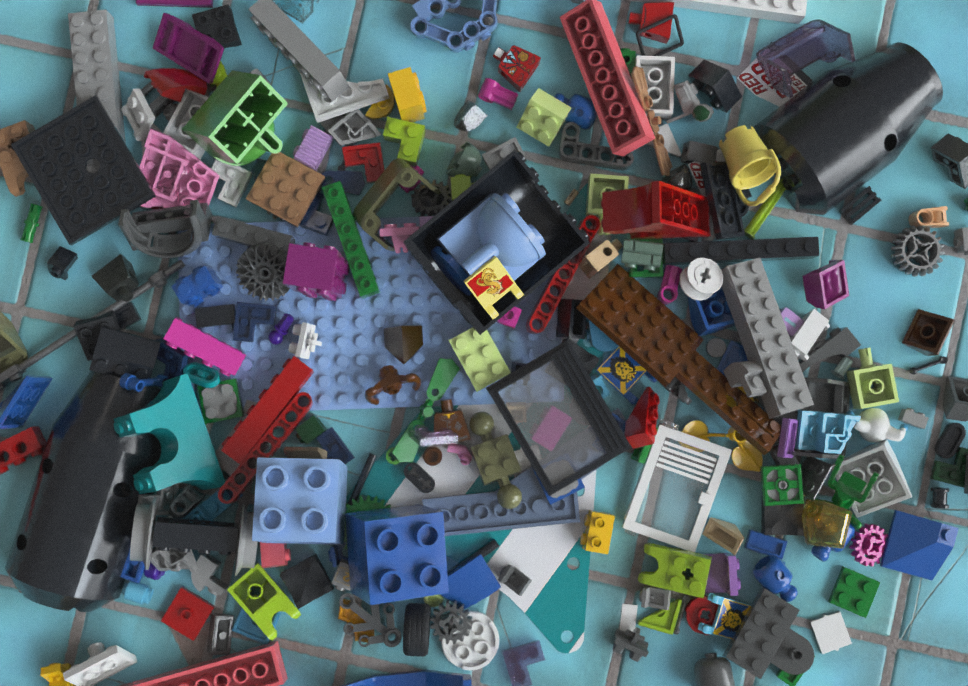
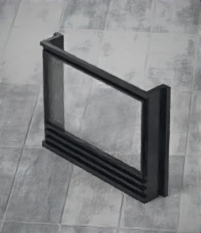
M567 340L486 387L549 496L631 447L573 346Z

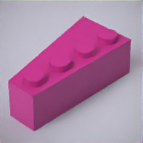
M179 317L173 320L163 338L167 341L166 344L174 349H177V347L184 349V354L191 358L197 356L203 359L202 363L211 368L213 365L219 367V372L226 376L236 375L246 356L245 353L223 341H218L217 338L206 332H201L200 329L192 324L182 322L183 320Z

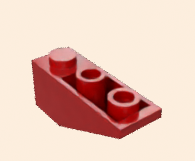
M646 387L626 421L624 435L633 449L651 445L655 442V435L657 434L656 421L658 419L657 410L660 399L651 387Z

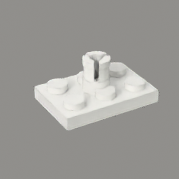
M101 642L94 643L88 647L90 655L88 660L81 664L73 665L69 670L63 672V677L65 681L76 686H93L137 663L136 655L117 645L110 646L104 650V644Z

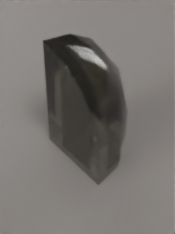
M467 100L454 119V126L461 131H471L476 129L488 115L475 103Z

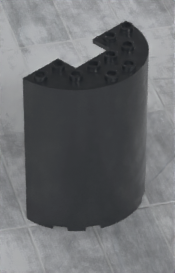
M513 150L403 242L406 248L411 251L414 259L419 264H422L424 271L450 303L457 310L461 311L460 314L480 335L590 244L587 240L589 238L588 234L583 229L579 230L575 225L577 223L575 218L570 213L568 215L566 212L561 213L560 205L547 196L549 194L547 189L542 184L539 186V174L533 167L529 168L525 163L527 160L520 151L517 153ZM497 193L502 196L504 193H507L519 207L520 212L518 214L527 225L532 224L545 240L541 245L546 255L514 281L524 294L521 298L517 299L509 291L492 305L499 314L496 318L492 319L473 293L467 296L451 283L435 263L431 250L436 246L442 247L436 238L487 195Z

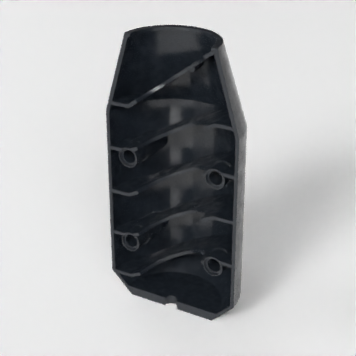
M90 371L53 423L5 565V570L18 591L25 598L54 609L70 611L72 608H75L79 612H91L120 597L125 579L121 578V574L131 547L133 521L139 495L154 494V492L139 494V491L134 486L135 479L133 475L141 469L153 466L158 462L161 456V444L151 433L120 438L114 429V418L143 408L158 395L161 388L148 386L144 387L140 392L126 390L119 384L121 377Z

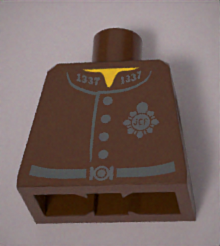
M452 399L440 400L442 411L434 413V446L471 440L462 409H453Z

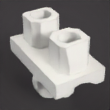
M302 322V324H295L293 326V335L299 336L298 343L291 342L288 351L295 354V357L309 359L310 352L315 351V346L322 345V342L317 341L316 325Z

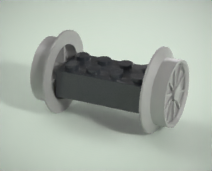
M154 497L150 505L137 504L131 537L130 561L143 562L146 570H149L153 547H157L159 551H169V548H178L179 552H190V549L198 550V553L203 554L219 551L221 555H231V552H236L235 576L238 575L241 568L254 569L258 543L252 541L254 512H247L245 504L242 503L239 531L238 523L166 517H157L156 519L157 497Z

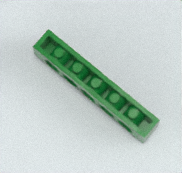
M338 181L322 187L360 297L364 299L381 293L342 183Z

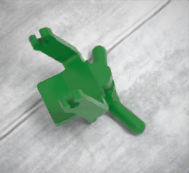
M839 455L828 481V486L835 490L831 501L815 498V500L811 499L810 503L812 506L838 512L856 529H860L862 523L849 509L855 501L859 503L865 502L879 474L873 473L864 494H861L866 486V482L848 472H843L838 482L835 480L844 460V456Z

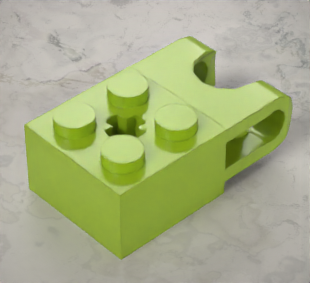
M654 543L644 544V552L656 558L659 568L654 572H641L638 575L640 583L704 598L712 556ZM691 569V573L694 575L688 577L683 571Z
M259 563L254 566V569L251 568L227 589L270 640H274L277 637V630L272 624V617L275 613L279 611L286 612L293 619H298L301 616L297 607ZM253 586L261 588L259 596L251 594Z

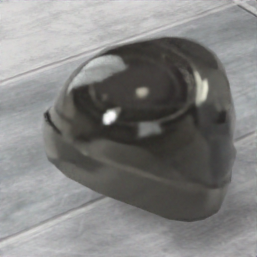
M686 164L678 166L670 171V176H664L661 179L662 182L688 191L692 188V176Z

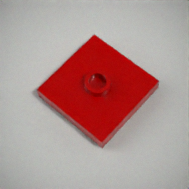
M182 586L161 619V622L194 641L215 606Z

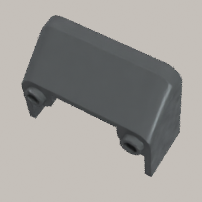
M805 378L814 405L810 406V411L843 414L849 411L850 386L848 382L823 378ZM846 443L841 454L822 453L816 450L792 451V455L837 459L839 455L845 456Z

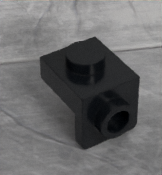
M59 246L47 262L49 273L55 278L66 280L68 278L67 271L78 258L77 253Z

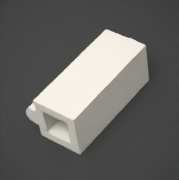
M815 309L805 314L802 319L804 320L803 324L790 337L797 359H802L803 361L808 360L809 356L807 353L823 329L828 330L830 327L828 324L829 320Z

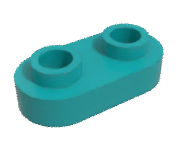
M192 362L183 369V373H188L192 383L202 387L213 388L220 383L218 371L211 367Z

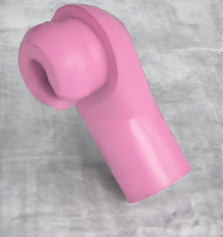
M454 443L448 444L447 452L457 453L461 464H470L472 455L467 446Z

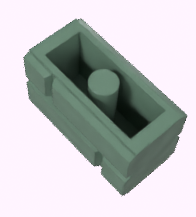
M624 239L621 263H624V267L636 268V265L644 266V270L655 271V268H659L661 265L663 244Z

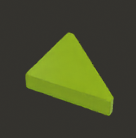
M676 599L670 603L669 610L658 609L640 619L637 624L673 635L682 600Z

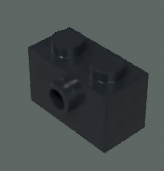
M560 300L558 304L556 337L585 339L587 317L576 309L583 300Z

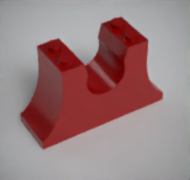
M653 181L636 188L602 192L601 207L603 209V218L601 225L605 233H629L631 239L711 236L709 205L705 196L662 181Z

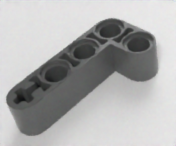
M569 122L564 126L559 147V157L561 160L621 171L627 170L632 165L634 156L631 152L623 156L626 157L625 160L627 161L626 164H623L622 156L616 155L615 158V154H612L610 147L578 142L580 128L576 123ZM572 129L576 135L570 137L566 134V130ZM568 147L572 149L573 153L565 155L563 149ZM582 151H589L591 153V157L584 158L582 156ZM601 154H608L610 160L603 161L601 159Z

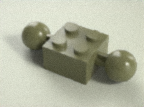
M477 412L471 417L469 425L471 431L480 436L483 443L471 447L470 451L483 486L498 482L500 487L497 493L498 503L505 509L516 508L522 500V493L517 486L510 483L508 477L520 473L521 468L508 434L493 438L491 431L494 428V420L492 416L487 412Z

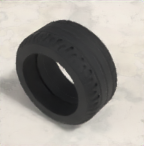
M408 603L406 605L403 630V653L406 656L424 657L428 654L431 607L426 603Z

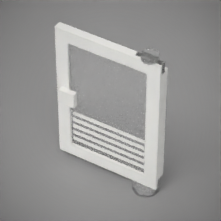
M661 418L657 434L655 435V442L651 445L624 517L622 528L625 529V533L632 536L639 533L695 552L732 450L678 431V424Z

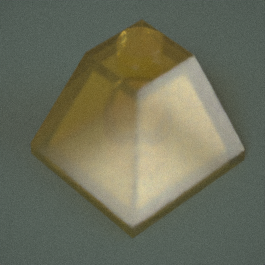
M806 499L802 514L806 544L844 549L852 511L826 501Z

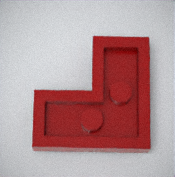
M380 142L342 147L345 168L364 165L367 184L375 183L385 171Z

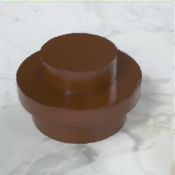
M428 447L423 453V459L430 466L438 465L442 460V452L437 447Z

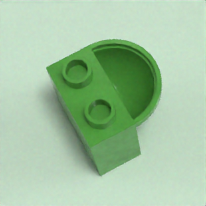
M232 70L182 130L217 161L233 166L246 165L260 158L266 151L276 154L282 150V141L274 134V120L288 103L261 75Z

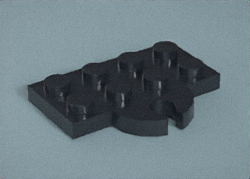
M726 161L701 163V176L704 182L705 195L708 200L709 213L716 240L745 236L742 217L747 214L749 206L741 201L731 184ZM745 189L741 190L743 195H747V191Z

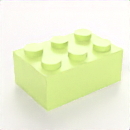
M472 327L448 340L476 392L511 373L487 330L480 335Z

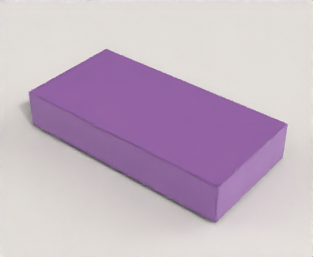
M783 418L777 457L793 458L792 451L795 448L799 422L797 419Z

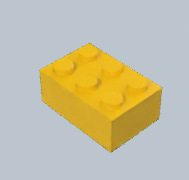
M411 67L388 73L401 120L413 123L425 119L426 105L423 93L420 91L416 72L412 73Z

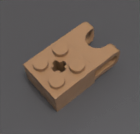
M25 120L0 129V168L10 193L16 197L25 193L24 182L29 175L11 144L35 131L34 126Z

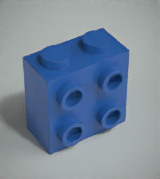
M201 265L194 268L189 276H182L175 280V284L171 287L181 303L196 307L204 302L203 299L209 295L213 297L220 293V289L224 285L213 269Z

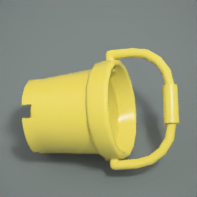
M742 125L725 134L727 139L724 142L720 140L719 147L729 169L731 184L742 202L751 207L764 203L776 190L781 176V166L773 149H767L754 127L750 126L751 129H747L746 125ZM776 173L772 185H769L756 201L751 202L745 198L741 190L759 186Z

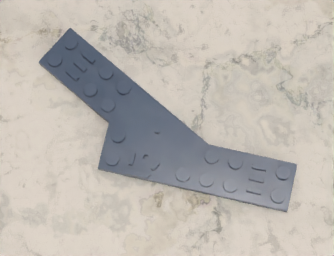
M619 408L611 412L627 421ZM590 426L542 458L539 463L542 465L568 452L576 470L604 453L591 445L597 435ZM532 466L510 480V483L517 486L522 493L520 504L513 509H505L498 503L497 493L500 488L491 492L422 499L424 506L443 511L445 536L580 522L577 492L550 505ZM591 471V472H589L588 474H586V475H584L583 477H581V480H582L583 478H585L586 476H588L589 474H591L593 471Z

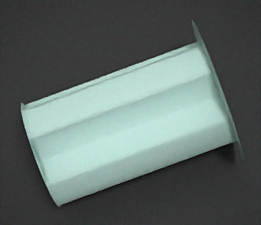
M843 357L837 367L831 370L832 374L840 379H844L843 376L853 361L848 357Z

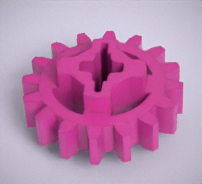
M865 523L864 527L859 529V532L855 531V538L851 539L853 545H850L849 548L853 549L851 556L855 557L854 560L856 562L872 567L875 563L880 564V558L883 556L886 545L885 539L888 537V534L883 533V528Z

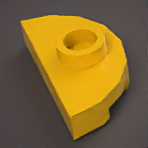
M387 84L385 86L389 99L372 104L365 117L380 119L387 117L392 112L395 105L394 94Z

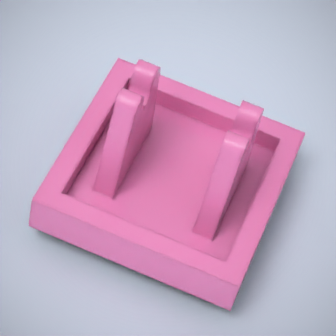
M404 223V227L397 228V224H385L384 228L380 229V237L391 236L395 252L400 253L401 248H403V252L407 253L408 249L403 242L420 227H416V223Z

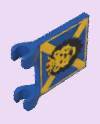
M620 347L615 349L596 369L632 405L638 402V398L629 390L644 374L651 382L657 381Z

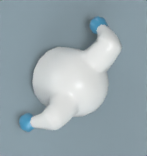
M870 408L861 412L859 415L861 416L860 421L856 422L853 426L866 441L871 443H878L885 439L899 442L904 438L908 430L907 424H901L900 429L892 427L887 414L879 408ZM849 410L846 414L854 415V412Z

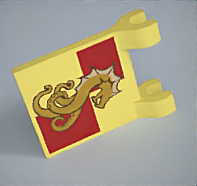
M496 256L463 281L492 319L499 315L492 305L506 293L511 291L517 299L524 295Z

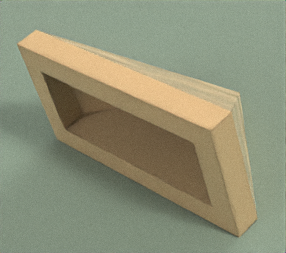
M712 517L702 533L734 555L737 554L744 540L743 535L735 524Z

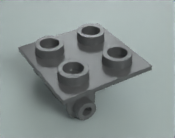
M806 457L801 466L804 497L807 496L815 500L833 465L814 457Z

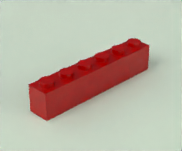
M295 356L285 361L282 366L284 368L280 375L277 373L270 381L272 385L268 390L264 389L258 397L260 400L256 406L253 404L246 412L248 416L244 421L240 420L234 428L235 433L223 441L221 451L238 464H241L314 373L313 369Z

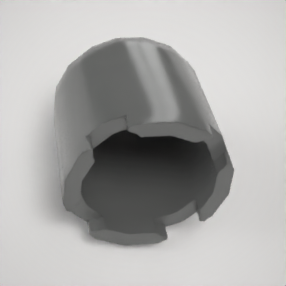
M706 653L705 658H701L695 663L694 675L696 686H735L732 667L726 658L717 656L716 653Z

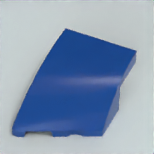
M478 554L466 564L460 565L448 574L449 593L440 595L453 603L457 601V606L464 604L463 609H466L501 588L482 555Z

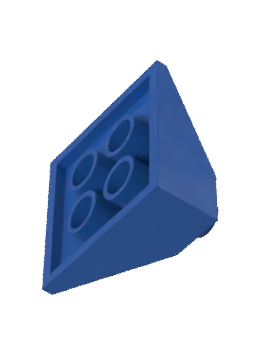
M722 286L706 300L698 301L688 296L690 319L695 332L700 337L736 326Z
M27 375L9 396L0 403V429L22 428L53 378Z
M895 510L880 566L933 580L952 551L959 528Z

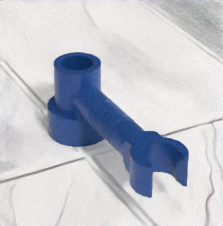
M125 373L120 378L119 384L126 390L140 392L144 387L148 386L162 388V381L169 377L159 374L154 378L138 379L135 375Z

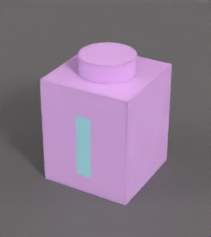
M787 307L779 310L789 337H792L804 320Z

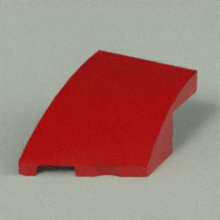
M161 68L148 70L144 73V77L152 80L151 85L157 89L161 96L181 102L185 89L204 96L207 90L206 81L185 69Z

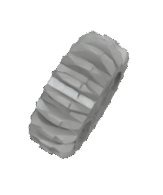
M913 225L909 229H903L902 233H898L896 235L898 239L892 241L896 246L890 249L895 251V254L891 255L892 258L896 257L897 259L894 264H900L898 270L902 271L905 269L906 275L912 274L913 277H916L918 274L925 276L926 273L930 274L933 272V269H937L939 267L937 263L943 261L939 256L945 253L940 251L944 244L939 245L938 241L941 240V237H935L937 232L933 231L930 233V227L923 228V226H918L916 228ZM915 236L922 238L926 243H921ZM923 247L922 249L919 250V252H917L916 254H913L914 252H916L917 249ZM908 259H914L920 266L911 263Z

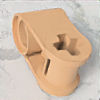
M948 207L926 208L913 212L909 216V224L911 226L914 225L916 228L918 226H923V228L949 226L946 217ZM919 215L922 216L923 222L919 220Z

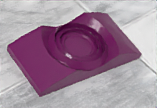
M163 13L152 47L209 84L213 83L224 51V47L215 39L200 33L189 23L168 13Z

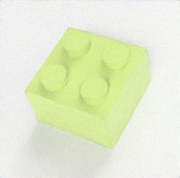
M538 88L529 100L516 128L549 147L558 135L571 107Z

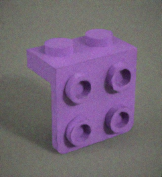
M732 553L704 554L712 556L705 594L711 592L738 596V590L741 589L740 579L737 578V570L740 568L739 559Z

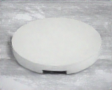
M470 610L468 616H472L473 619L469 623L473 625L472 629L468 630L470 632L469 636L463 635L464 641L461 642L457 639L456 644H453L452 640L446 644V639L443 638L441 645L444 655L452 664L463 670H478L488 665L496 655L499 648V634L496 625L488 616L481 612ZM453 617L449 621L450 629L453 625Z

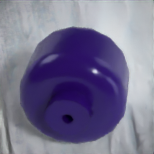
M151 562L149 570L144 569L145 577L152 580H159L165 574V571H158Z

